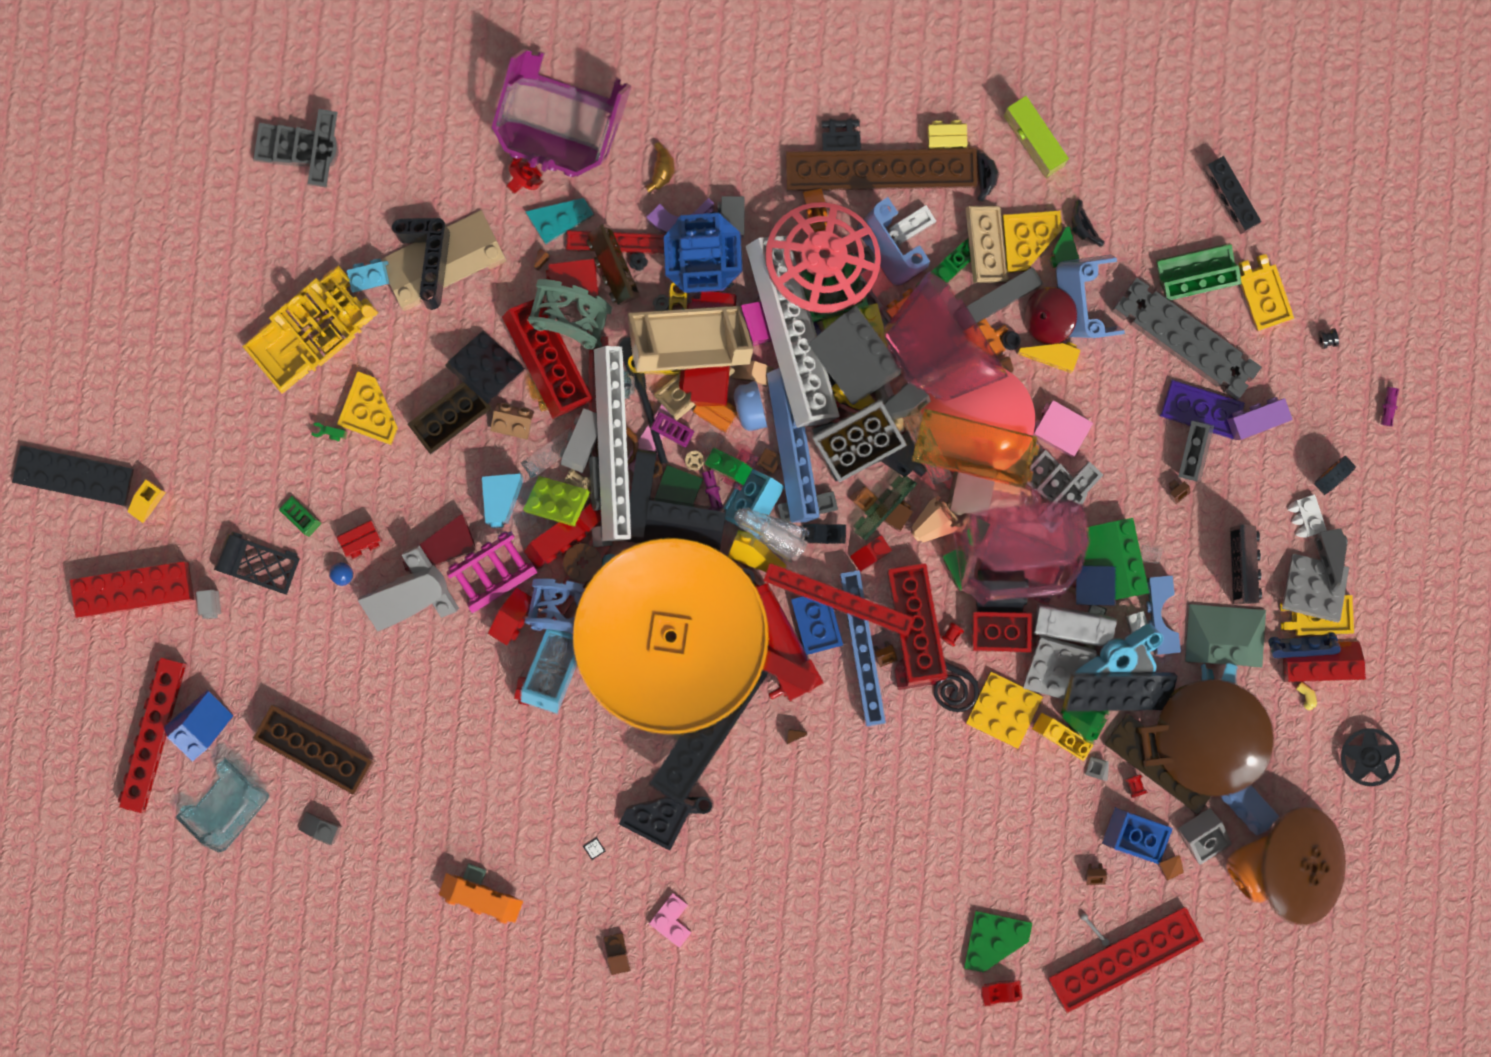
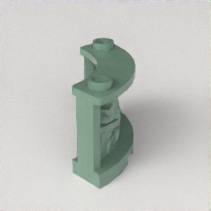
M538 279L535 300L531 315L528 317V322L533 328L539 331L549 330L566 335L578 341L587 349L602 347L600 340L607 314H611L612 311L610 304L599 296L594 298L588 295V290L573 285L572 288L562 286L560 281ZM544 295H546L547 303H542ZM560 297L565 298V302H560ZM574 301L577 302L578 311L584 319L570 323L559 308L565 307ZM540 308H550L542 314L548 315L549 319L538 317Z

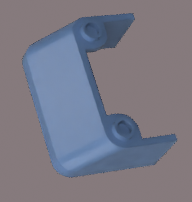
M1112 254L1062 261L1056 266L1057 288L1066 291L1074 300L1077 308L1076 326L1069 337L1100 338L1125 334L1120 326L1105 328L1101 320L1095 318L1088 319L1084 282L1092 281L1097 277L1099 272L1098 264L1117 262V258Z

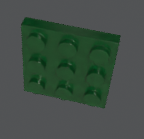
M845 263L841 271L846 279L853 274L857 265ZM807 269L799 273L804 280L814 284L815 275L811 274ZM835 275L823 277L821 286H833L839 284ZM860 275L850 284L855 295L863 289ZM803 287L806 301L810 302L812 290ZM843 289L832 293L820 292L817 304H836L844 302L848 298ZM865 296L857 304L845 310L830 313L810 311L812 322L815 323L843 315L856 306L859 310L868 308V303Z

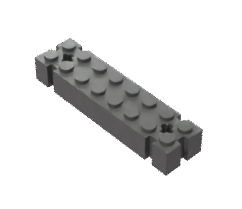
M1136 278L1125 292L1128 298L1123 296L1112 312L1123 320L1127 317L1133 321L1130 324L1132 327L1216 387L1220 385L1226 387L1223 392L1238 400L1249 386L1245 382L1252 381L1262 367L1250 358L1246 361L1241 358L1242 352L1157 291L1153 294L1148 292L1149 286ZM1139 302L1143 304L1141 309L1137 308V303ZM1233 369L1236 370V372H1235L1236 375H1235V376H1232V375H1231V373H1232L1231 370H1233Z

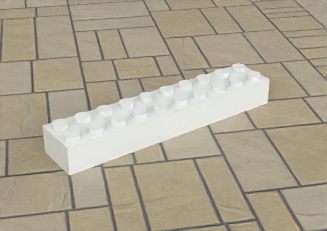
M777 236L774 240L786 241L788 236ZM769 237L757 238L746 246L795 425L796 427L827 424L840 416L827 370L808 345L817 337L810 311L794 305L775 288L769 277L765 259L766 245ZM772 248L774 269L777 276L780 277L788 271L784 261V249ZM790 250V259L794 267L797 264L793 250ZM793 277L783 284L794 295L806 301L803 287Z

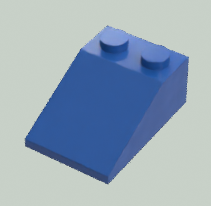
M207 690L163 728L167 738L193 762L209 748L231 720L233 714Z
M1115 807L1102 844L1159 864L1173 828Z

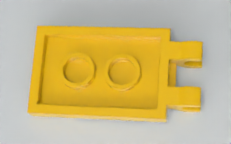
M1266 254L1256 257L1260 267L1252 270L1248 260L1238 263L1243 273V276H1241V287L1257 331L1294 319L1276 264L1270 266Z
M1353 595L1344 596L1341 620L1338 623L1292 611V622H1282L1281 630H1295L1296 635L1354 634ZM1280 603V611H1289L1282 609L1283 603Z

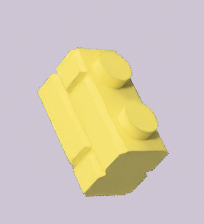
M961 120L951 121V124H943V121H933L932 124H928V149L967 148V123H962Z

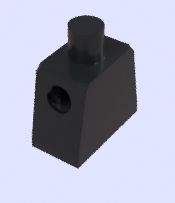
M906 430L902 435L907 446L880 461L903 477H906L912 471L922 477L928 471V468L920 462L926 456V451L913 435Z

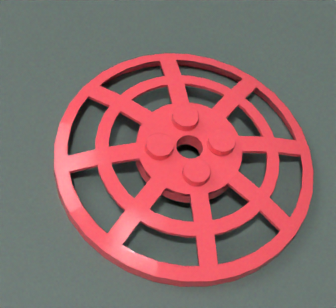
M825 202L801 205L785 214L771 231L765 253L769 277L780 294L800 308L820 313L845 310L861 301L876 282L881 261L877 238L869 225L859 215L846 207ZM809 208H830L828 217L816 216L805 220L799 213ZM837 210L852 216L864 228L854 231L847 223L836 219ZM792 216L798 225L792 229L786 241L774 240L779 228ZM827 222L826 230L814 232L809 224ZM834 225L841 226L850 234L841 239L833 233ZM801 229L808 236L803 244L792 242L794 236ZM868 234L872 239L875 249V264L864 260V248L860 238ZM853 241L856 242L858 258L848 255L847 244ZM772 248L784 249V261L788 271L780 277L777 276L774 269ZM790 250L801 252L802 262L794 267L790 259ZM825 250L829 253V257L822 258L819 252ZM846 262L857 265L853 274L848 279L845 278L841 271ZM862 268L873 271L867 285L855 295L850 284L855 281ZM807 269L811 274L815 275L814 284L804 280L798 273ZM835 275L839 284L833 286H821L823 277ZM793 277L801 286L812 290L810 302L797 297L783 284ZM843 289L848 300L836 304H817L820 292L832 293Z

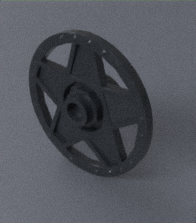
M1365 728L1354 732L1347 738L1341 750V763L1345 773L1356 783L1364 786H1378L1386 783L1396 774L1400 764V751L1394 739L1386 732L1374 728ZM1364 733L1361 746L1349 745L1356 736ZM1375 733L1384 736L1392 745H1379ZM1345 755L1356 761L1352 773L1346 765ZM1396 755L1395 765L1391 773H1389L1385 761ZM1370 772L1381 779L1375 782L1362 781Z

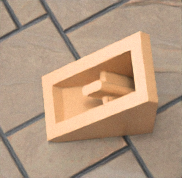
M750 361V364L735 365V372L732 378L747 382L757 381V384L769 386L767 373L773 371V367L756 361Z

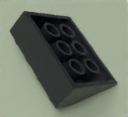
M651 497L648 505L643 543L660 539H680L697 542L720 552L727 509Z
M1240 524L1230 528L1233 604H1257L1262 599V589L1259 588L1261 569H1258L1261 553L1260 550H1257L1260 533L1259 530H1256V526Z

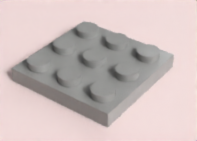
M1292 554L1282 609L1338 623L1341 620L1349 567L1344 566L1341 584L1336 591L1332 592L1321 560Z
M1040 635L1023 683V688L1065 700L1071 673H1075L1080 667L1094 659L1097 654L1096 650Z

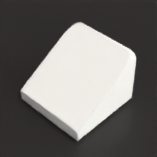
M1144 611L1125 616L1130 634L1148 624Z

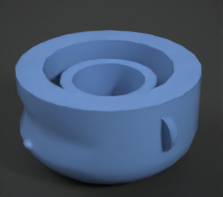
M757 381L746 385H739L734 392V401L741 426L748 431L767 428Z

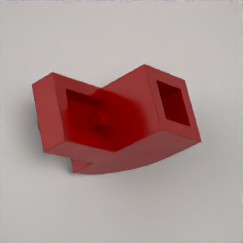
M1008 980L984 984L981 992L984 1006H993L998 1003H1013L1022 1000L1021 981Z

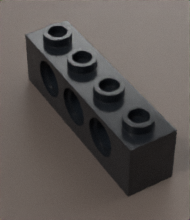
M1222 156L1206 165L1203 170L1240 234L1242 235L1258 226L1262 221L1226 158Z

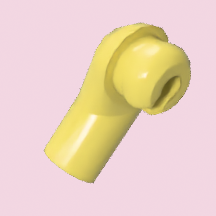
M1301 681L1296 690L1305 696V709L1312 710L1317 705L1315 691Z

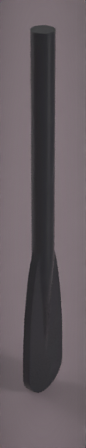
M626 337L621 340L619 347H622L625 367L636 390L639 392L650 428L655 418L646 392L645 373H634L628 368V360L633 353L631 337ZM632 360L631 365L636 368L634 360ZM650 429L660 464H666L668 460L660 434Z

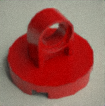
M522 157L520 159L514 158L509 163L508 169L513 179L508 183L507 188L513 194L517 193L522 187L529 190H537L544 182V180H541L542 173L537 166L535 168L530 167V163L523 161Z

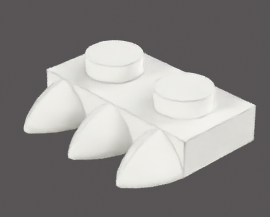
M1315 495L1296 500L1288 506V511L1299 512V514L1293 517L1291 523L1303 525L1296 531V536L1309 537L1319 534V532L1327 531Z

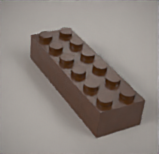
M277 705L270 706L252 738L352 795L358 794L376 761Z

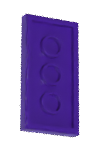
M1171 380L1160 417L1191 426L1192 421L1214 425L1213 434L1233 440L1234 437L1227 419L1233 417L1232 413L1243 410L1245 403Z

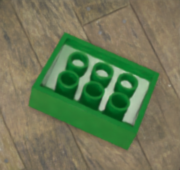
M1134 518L1072 530L1079 566H1116V600L1149 593Z

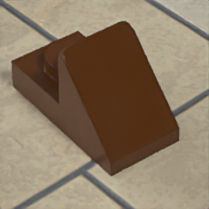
M623 933L605 936L607 961L611 975L631 971Z

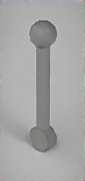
M1086 913L1081 914V920L1085 921L1102 940V945L1108 946L1110 941L1102 936L1088 919Z

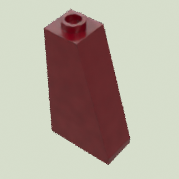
M463 514L419 544L430 563L435 567L466 556L471 552H477L467 520ZM403 561V565L406 572L409 571L410 574H412V571L407 565V563Z

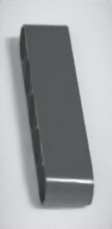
M1033 267L956 312L954 316L962 330L965 331L1043 285V282Z

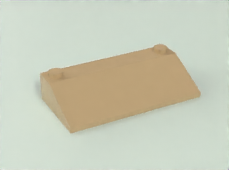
M482 210L448 226L450 240L443 288L486 267L492 269L507 261ZM413 243L381 259V261H388L389 265H386L389 283L404 311L421 304L419 292L426 243Z
M741 306L628 313L632 353L637 372L750 364L753 347Z

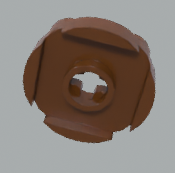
M584 543L576 544L567 550L563 565L565 572L570 578L578 582H588L602 568V558L593 546ZM581 557H584L586 561L588 560L585 568L577 565V561H580Z

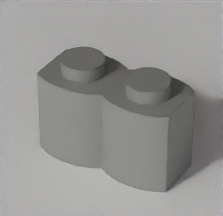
M206 590L195 592L198 615H202V619L218 618V615L221 614L219 591Z

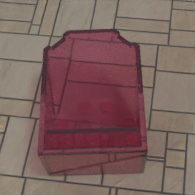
M930 271L886 325L884 337L888 343L886 345L888 350L896 356V364L904 370L906 381L909 384L913 383L918 389L922 388L927 394H932L935 399L939 398L946 402L1004 379L1008 374L961 298L957 300L949 291L951 286Z

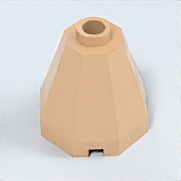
M939 496L927 504L912 526L913 531L911 533L917 541L926 542L953 533L961 527L960 523L956 525L955 521L958 519L949 510L945 501L941 503L938 501L941 499Z

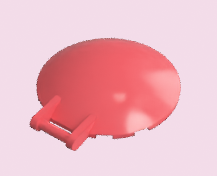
M985 362L961 364L943 373L927 391L931 402L920 412V428L923 440L930 453L922 464L928 468L929 473L946 484L949 490L953 477L949 478L931 465L932 459L952 473H954L956 462L994 467L996 473H1000L1015 464L1029 447L1035 428L1034 405L1026 387L1008 370Z

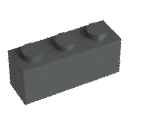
M1199 421L1191 422L1178 477L1196 482L1201 481L1214 425Z

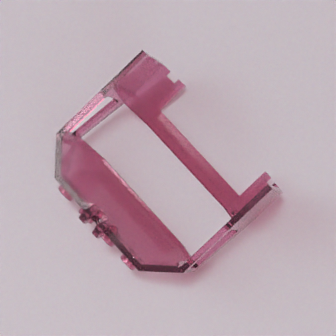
M1032 489L1033 504H1027L1026 490H1020L1021 505L992 507L969 514L954 532L962 589L975 597L983 606L991 600L1058 595L1059 599L1081 573L1089 544L1084 504L1072 501L1039 503L1038 489ZM969 526H970L971 537H972V548H970V541H969V534H968V528H969ZM977 556L995 571L1068 564L1070 578L1065 584L991 591L975 579L974 567Z

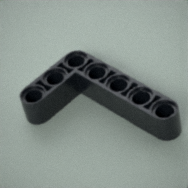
M441 218L397 219L392 224V230L398 241L401 243H426L419 296L427 309L435 310L441 305L450 231Z

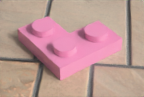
M672 893L649 924L680 948L691 934L689 929L677 921L688 904Z

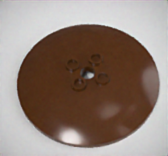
M1300 807L1285 813L1275 823L1268 835L1262 857L1263 886L1270 905L1285 921L1297 925H1310L1320 921L1332 910L1340 896L1346 871L1345 849L1338 828L1330 817L1318 809Z

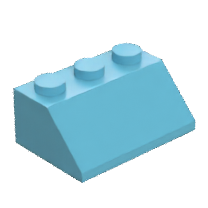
M752 469L744 485L737 483L723 509H727L725 520L757 537L785 486L773 478Z

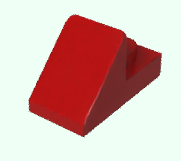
M881 535L849 557L861 572L892 550Z

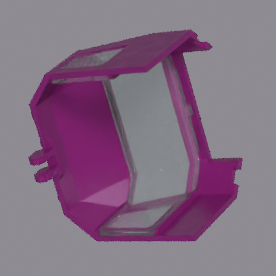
M523 49L512 56L492 124V129L504 152L510 153L509 156L520 159L522 157L528 159L527 162L530 163L532 168H535L540 163L542 164L541 171L546 172L547 169L551 171L560 170L569 177L579 176L601 165L608 158L625 110L631 85L628 83L622 85L620 83L621 79L616 77L611 96L608 98L540 75L539 72L545 52H538V55L531 54L532 51Z

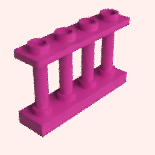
M512 531L501 533L496 541L485 543L477 553L471 552L465 556V560L458 564L456 562L448 567L449 570L446 572L448 578L450 579L455 576L469 596L467 605L472 614L537 573L533 563H525L512 544L511 540L515 538ZM503 545L518 566V571L513 574L508 573L495 553V550ZM487 555L502 576V581L496 585L495 583L492 584L478 562ZM469 566L473 567L486 587L485 592L480 595L475 593L462 573Z

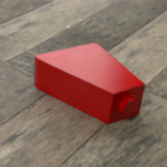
M594 259L548 264L549 270H546L547 280L560 281L562 286L569 288L575 285L588 290V295L594 298L599 296Z

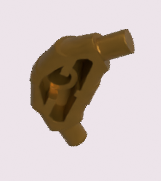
M660 142L654 145L658 153L653 169V177L651 178L652 182L645 186L649 193L656 188L659 190L668 184L675 173L674 158L667 148L664 149Z

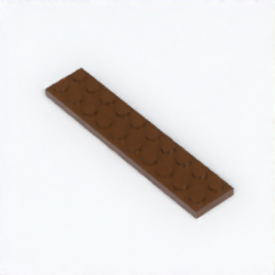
M977 149L786 152L787 191H811L821 188L822 190L977 188Z

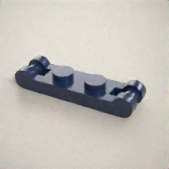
M1329 633L1326 636L1286 639L1271 637L1268 640L1274 658L1333 655L1341 651L1335 633Z

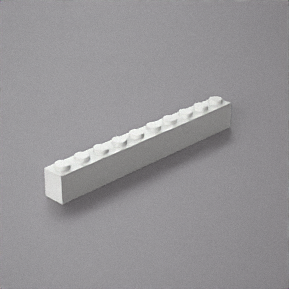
M604 346L594 349L602 541H622L631 539L622 347Z

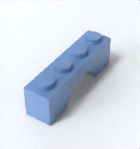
M1173 576L1147 578L1149 601L1146 602L1147 612L1151 614V620L1148 621V624L1153 625L1163 635L1162 644L1153 651L1155 655L1181 652L1179 633L1166 627L1161 616L1165 601L1175 595Z

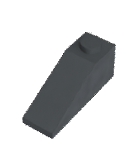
M1342 528L1319 532L1315 538V543L1332 592L1336 591L1341 584L1348 544L1347 537L1343 534Z

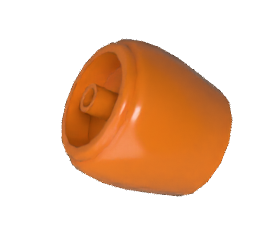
M1268 836L1240 847L1227 858L1226 868L1229 875L1243 895L1251 902L1260 903L1267 900L1262 880V857Z

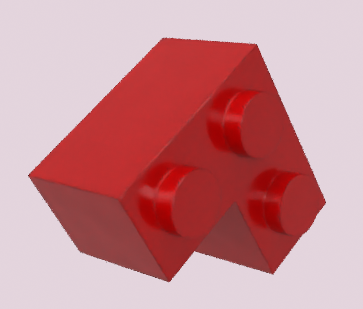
M516 588L500 608L488 634L506 646L511 640L515 641L521 632L518 629L524 626L525 617H528L532 597Z

